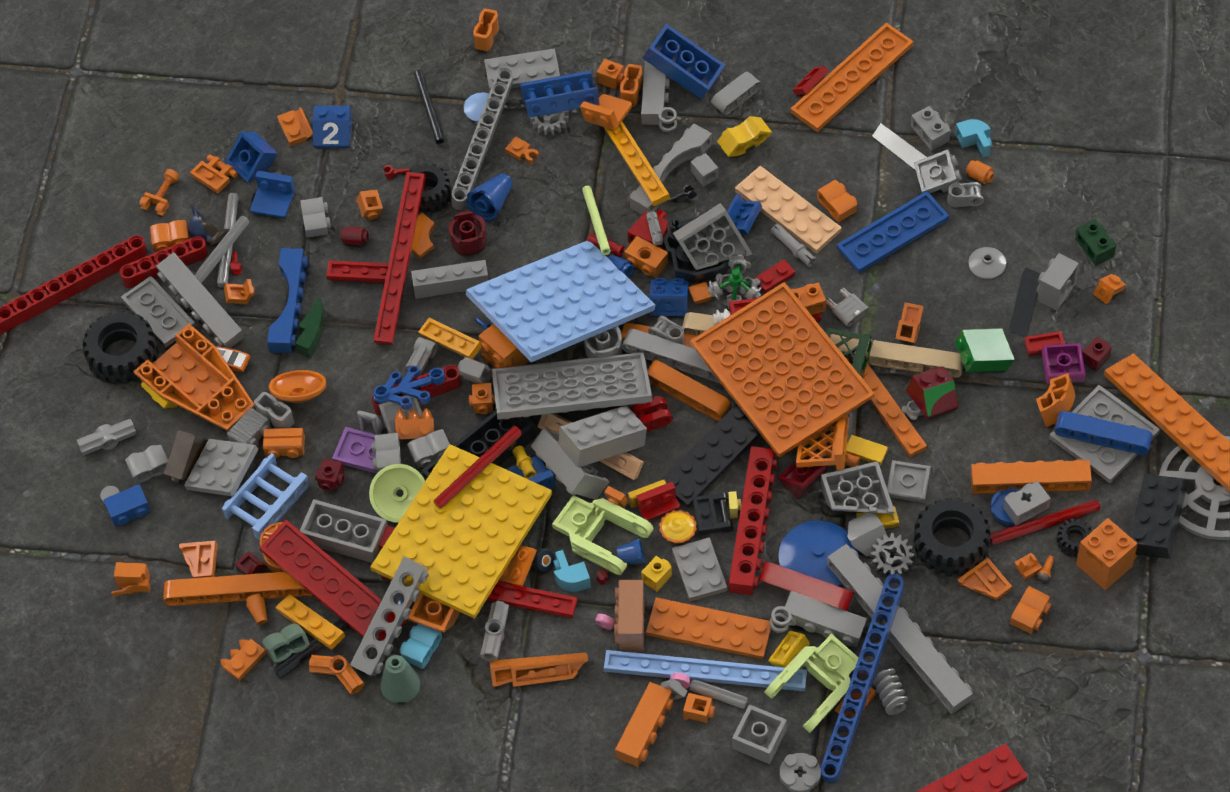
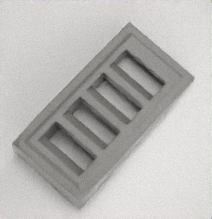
M358 410L357 415L361 431L381 435L384 426L378 416Z

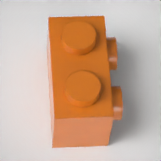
M819 282L807 284L798 289H790L811 315L826 311V299Z

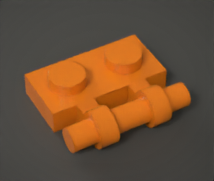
M210 154L206 158L209 163L201 161L190 172V175L219 194L230 183L227 176L236 178L238 172L230 164L226 165L219 157H214Z

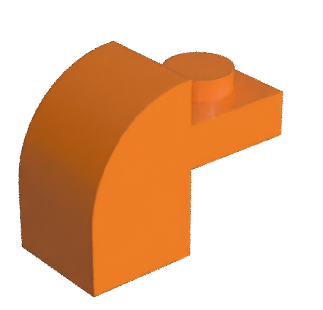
M905 302L895 339L916 343L924 306Z

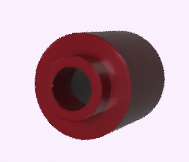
M347 226L341 229L340 239L346 245L364 246L365 242L369 240V232L366 231L365 227Z

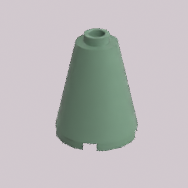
M393 655L386 661L380 688L383 696L388 701L397 704L398 702L407 703L419 693L420 678L402 656Z

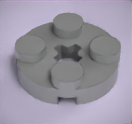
M805 753L789 754L780 766V780L790 792H810L820 782L821 768L814 756ZM803 770L804 772H806V774H803L802 777H798V774L795 773V771Z

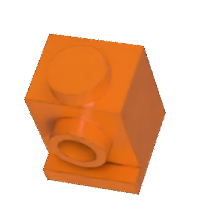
M378 191L359 192L356 204L359 206L362 218L368 217V220L377 219L383 210Z
M688 693L683 710L684 720L691 719L707 723L709 718H713L715 706H712V698Z

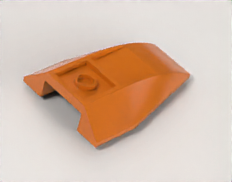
M187 324L175 335L177 343L153 364L146 360L134 371V374L160 397L228 431L247 413L250 407L254 408L255 404L215 345L193 326Z

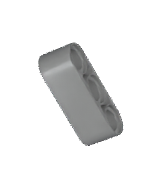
M744 72L715 94L711 104L722 114L728 115L756 94L761 88L762 83L750 72Z

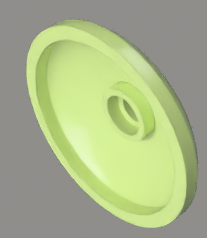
M393 464L383 468L375 475L370 485L369 496L372 507L382 518L399 523L425 483L424 477L413 467L404 464ZM399 489L404 493L402 497L397 496Z

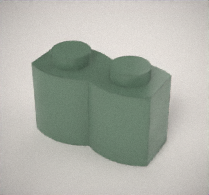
M298 623L290 624L280 632L268 635L262 641L266 653L274 662H281L292 653L301 652L310 645L306 633Z

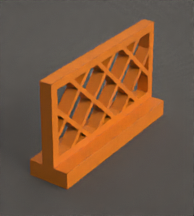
M848 414L798 445L797 467L836 465L837 470H845L849 428ZM829 430L833 431V433L829 435L825 434ZM819 436H820L821 438H823V439L820 440L819 442H816V441H815V439L818 438ZM828 442L832 444V445L828 446L827 448H826L825 446H823V445H825V444L828 443ZM809 443H810L811 445H813V446L809 447L808 449L804 447V446H806V445L809 444ZM817 449L821 450L818 454L813 453ZM827 454L831 456V458H822ZM806 456L811 457L809 460H802Z

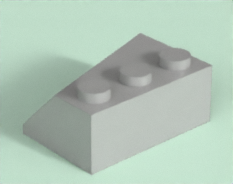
M721 203L673 233L696 270L716 265L718 262L725 260H734L737 255H753Z
M878 461L821 475L820 486L825 501L831 510L895 514Z

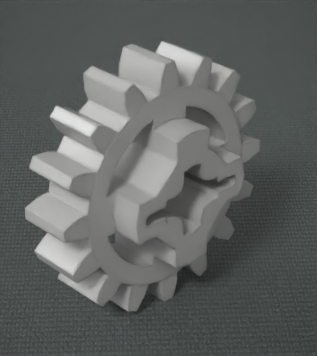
M569 111L531 117L530 123L533 125V129H538V133L544 131L545 135L548 132L554 135V131L557 130L560 133L561 127L566 128V123H569Z
M891 533L889 538L884 534L882 540L876 539L877 545L873 544L871 547L875 552L870 553V557L875 558L871 564L878 565L876 571L882 569V575H885L887 572L890 575L895 572L901 575L902 570L906 572L909 569L907 565L911 566L913 562L910 558L914 556V553H909L913 547L906 545L908 540L902 541L901 535L894 538L893 533ZM893 543L890 546H885V544ZM891 552L894 553L893 558L889 557ZM894 564H898V565H899V566H897V567H891V565H894Z

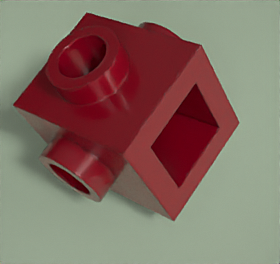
M324 458L320 469L318 468L315 474V480H317L319 488L325 491H338L345 478L342 462Z

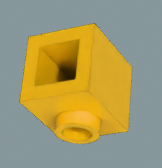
M657 556L641 571L643 583L656 592L672 577L671 564Z

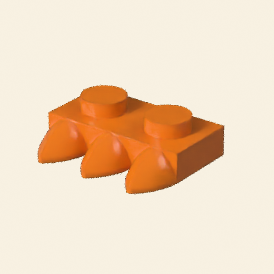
M427 408L423 411L421 419L415 409L410 411L408 420L401 409L395 415V433H398L399 439H417L434 432V418Z
M252 639L239 640L241 649H230L231 660L221 659L222 668L239 682L266 654V650Z

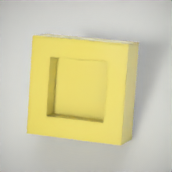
M736 491L728 492L730 519L738 518V511L741 510V499H737Z

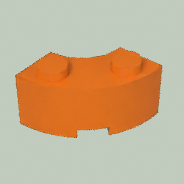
M1068 373L1050 379L1048 391L1036 399L1046 427L1056 424L1059 412H1069L1074 403L1075 390Z

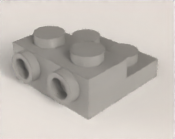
M949 150L914 162L922 193L928 191L930 194L940 189L944 193L948 191L950 185L960 184L959 181L962 180L960 171L955 168L958 165V161L955 155L952 156Z

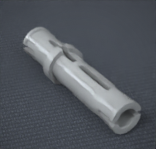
M780 224L775 225L777 229L773 226L771 233L787 246L796 258H800L808 267L815 264L816 257L806 250L805 245L797 242Z

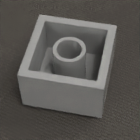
M1058 253L1055 259L1052 258L1046 272H1042L1038 278L1037 301L1057 311L1076 284L1079 263Z
M749 704L732 737V749L770 764L787 731V720Z

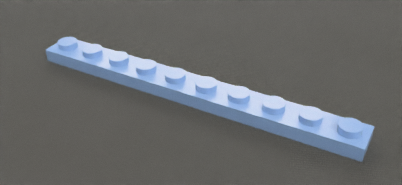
M606 650L604 672L670 678L671 674L679 672L688 675L690 680L696 679L704 682L767 688L785 669L783 667ZM799 669L782 689L805 692L807 670Z

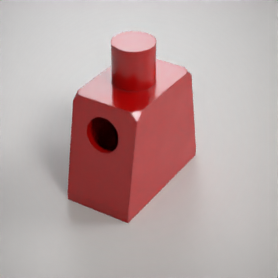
M659 209L656 212L662 238H664L669 231V223L665 220L667 217L666 212ZM648 212L643 213L628 230L629 243L638 236L653 244L647 220ZM663 243L661 245H657V247L662 249Z

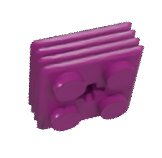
M1080 343L1043 346L1042 359L1047 384H1050V379L1067 373L1072 382L1085 381V368Z

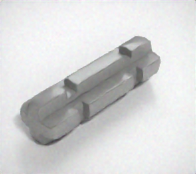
M653 211L647 213V220L653 244L657 246L663 243L657 213Z

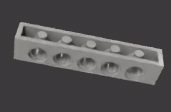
M403 557L350 664L351 666L374 677L376 674L381 673L384 667L382 662L385 656H389L393 649L391 644L394 638H398L402 631L400 626L403 620L409 617L411 612L409 608L412 602H415L419 597V588L422 583L426 582L429 576V568L407 557ZM412 576L413 584L407 587L405 580L407 577ZM403 594L404 602L398 605L396 598L398 595ZM394 612L395 620L389 623L387 616L389 613ZM385 630L386 638L380 641L378 634L380 631ZM373 648H375L377 650V656L376 658L371 659L369 653Z

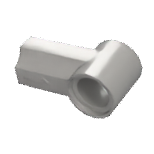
M418 337L414 345L413 354L406 365V370L411 366H418L421 375L429 359L434 358L438 344Z

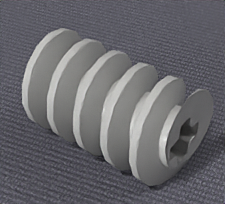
M895 669L880 671L875 674L873 685L876 687V692L879 694V698L888 715L898 714L907 708L905 703L908 701V697L903 696L905 690L900 689L902 684L897 682L899 677L894 675Z

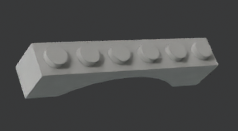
M696 124L685 130L683 137L676 141L670 152L666 153L662 161L653 167L662 184L668 174L677 166L703 155L712 145V133ZM641 186L630 194V208L641 215L645 212H653L659 207V204L656 206L652 205Z

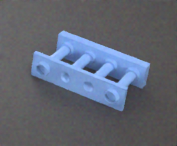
M272 453L262 460L258 469L241 486L234 497L224 503L222 508L224 517L227 520L235 514L251 524L254 537L260 540L264 529L271 524L277 523L310 486L308 476L301 472L297 477H292L278 468L275 455ZM272 472L290 485L285 491H280L264 479ZM260 486L278 499L273 505H268L251 493ZM245 500H248L265 511V514L260 519H256L239 507Z

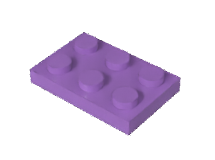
M345 427L332 460L342 462V465L377 474L378 470L373 468V458H376V453L372 452L371 442L375 441L376 434Z

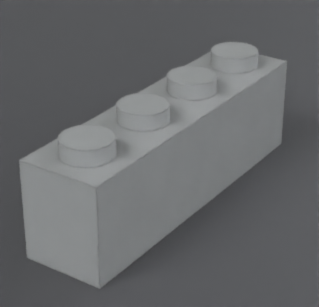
M485 260L411 271L416 299L464 292L468 288L488 281Z

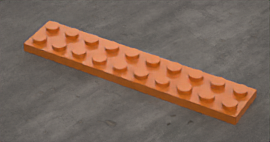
M1134 353L1104 370V376L1230 492V441Z

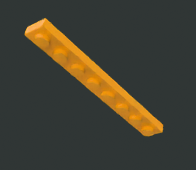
M621 121L616 130L603 127L652 205L656 206L669 200V193L624 123Z

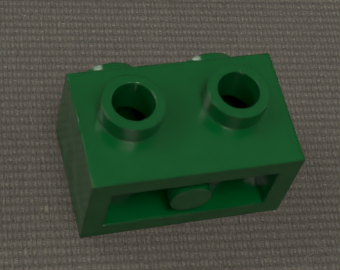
M1096 219L1076 229V241L1095 266L1114 257L1116 243L1112 238H1109L1104 226L1100 225Z

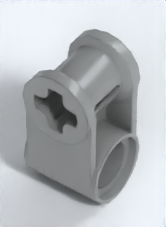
M970 182L950 185L947 196L948 205L954 208L981 205L984 202L980 192L982 189L981 184Z
M660 316L658 322L648 329L651 335L682 345L685 344L683 328L664 316Z

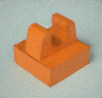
M1032 553L1014 562L1015 568L1024 580L1033 577L1042 569V566Z

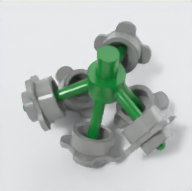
M737 255L734 260H729L728 265L732 269L731 274H717L715 277L717 281L713 283L709 281L708 293L712 297L716 296L718 300L724 294L723 291L729 293L733 291V294L727 296V300H723V304L727 305L728 308L729 301L742 300V297L737 295V287L741 286L740 291L742 294H745L744 297L746 299L759 298L761 295L759 291L762 288H757L760 284L758 278L752 279L747 276L743 279L742 274L751 267V263L747 262L743 255Z

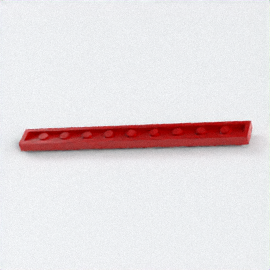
M406 172L373 340L376 344L393 345L426 178L423 173Z
M381 575L382 580L392 581ZM498 581L486 601H502L509 606L573 618L578 598Z

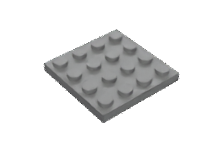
M1100 385L1072 411V413L1146 429L1153 434L1152 440L1160 432L1157 426ZM1054 431L1049 435L1050 440L1076 459L1090 460V469L1109 483L1138 455L1062 437Z

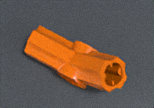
M312 655L310 658V673L336 675L351 695L363 689L365 683L343 656ZM340 663H344V667L337 671V666Z

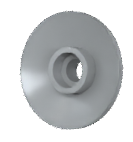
M983 247L975 250L970 255L968 265L970 271L975 276L981 279H994L1005 271L1006 259L999 250Z

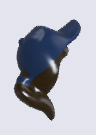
M192 206L193 216L187 224L191 234L190 237H202L211 246L219 244L230 229L218 230L215 226L206 222L204 217Z

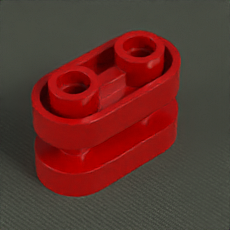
M656 396L652 398V402L633 404L630 408L647 428L646 432L664 427L673 420L670 410H667V402L663 397Z

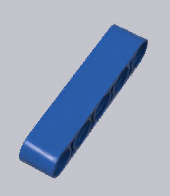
M1068 411L1059 412L1054 432L1062 437L1139 455L1148 454L1153 434L1146 429Z

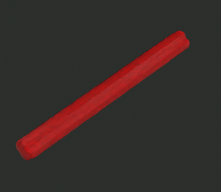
M516 426L512 427L434 499V504L439 509L443 508L521 436V430Z
M1092 500L991 533L990 543L996 545L1063 523L1066 520L1069 521L1072 518L1075 519L1100 510V503L1098 500Z

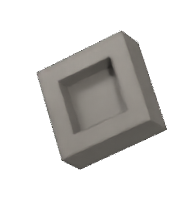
M671 679L662 682L660 685L672 691V699L674 700L685 697L687 690L677 680Z

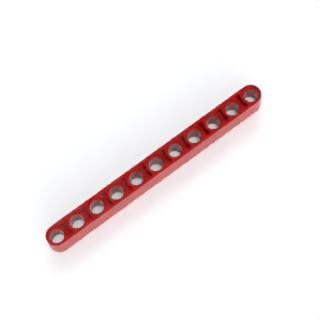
M139 235L132 236L1 306L0 335L119 272L122 266L145 257L148 251L144 238Z

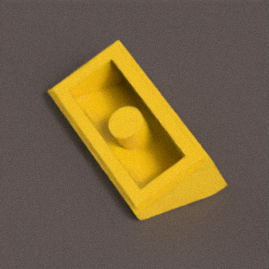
M789 631L768 662L776 667L786 668L805 646L810 645V642L804 634Z

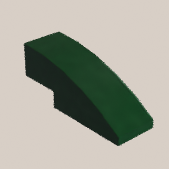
M320 298L316 300L300 323L301 336L295 343L298 354L310 359L320 342L324 325V308Z

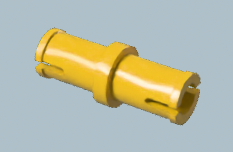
M516 446L512 453L517 460V467L522 470L526 479L536 476L537 473L532 466V460L527 456L524 447Z

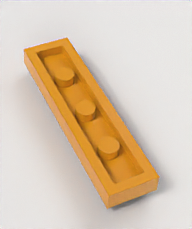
M428 318L418 331L422 337L470 359H474L482 348L480 341L431 318Z
M290 594L275 607L278 613L294 624L298 623L305 632L331 650L345 637L342 630Z

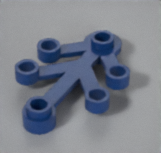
M418 366L409 367L408 373L403 380L400 372H392L385 385L377 386L374 389L373 399L378 403L391 401L401 404L402 409L408 410L412 407V400L410 397L396 395L402 393L418 398L422 404H427L431 400L430 393L428 391H419L415 388L431 383L441 385L445 380L444 371L441 368H433L430 370L428 377L412 381V379L420 376Z

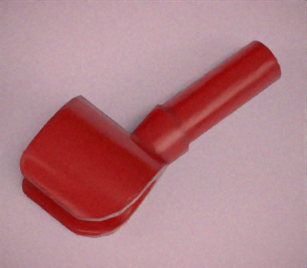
M390 165L383 167L384 172H386L384 175L387 179H393L395 175L410 172L409 168L393 170Z
M233 252V261L230 263L231 273L240 275L242 264L237 263V252Z

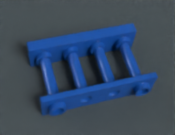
M591 70L520 83L522 99L526 103L528 118L579 109L583 101L599 105L597 87L593 85Z

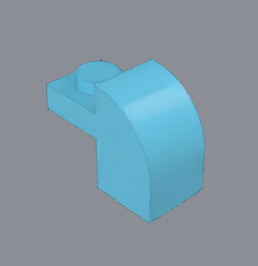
M975 119L956 123L955 135L962 148L976 144L983 158L990 156L992 142L990 139V127L986 123Z
M563 550L555 552L556 560L553 563L556 569L554 571L556 584L561 589L569 592H578L591 588L590 577L585 563L581 562L569 566Z

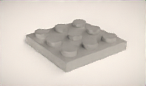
M208 439L184 485L185 488L191 491L234 497L258 448L253 444Z

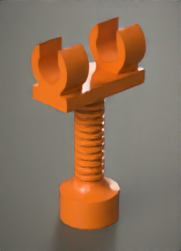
M167 169L163 177L165 180L156 195L144 193L139 202V205H142L140 208L148 210L151 203L157 205L155 211L158 212L156 214L163 216L166 213L169 203L163 196L171 183L175 184L180 177L172 169Z

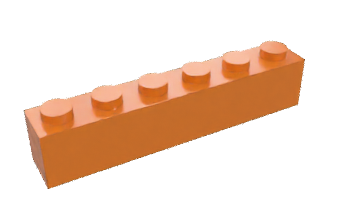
M1090 460L971 464L972 494H995L999 490L1004 491L1008 490V488L1021 490L1026 484H1032L1036 481L1040 483L1046 492L1090 491L1091 488Z

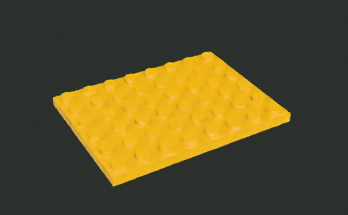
M449 444L370 567L371 571L392 580L403 557H407L429 568V576L426 582L422 583L419 588L421 594L475 619L551 497L552 490L490 463L443 508L439 509L434 504V499L479 459V457ZM412 576L407 577L405 580L407 587L413 584Z

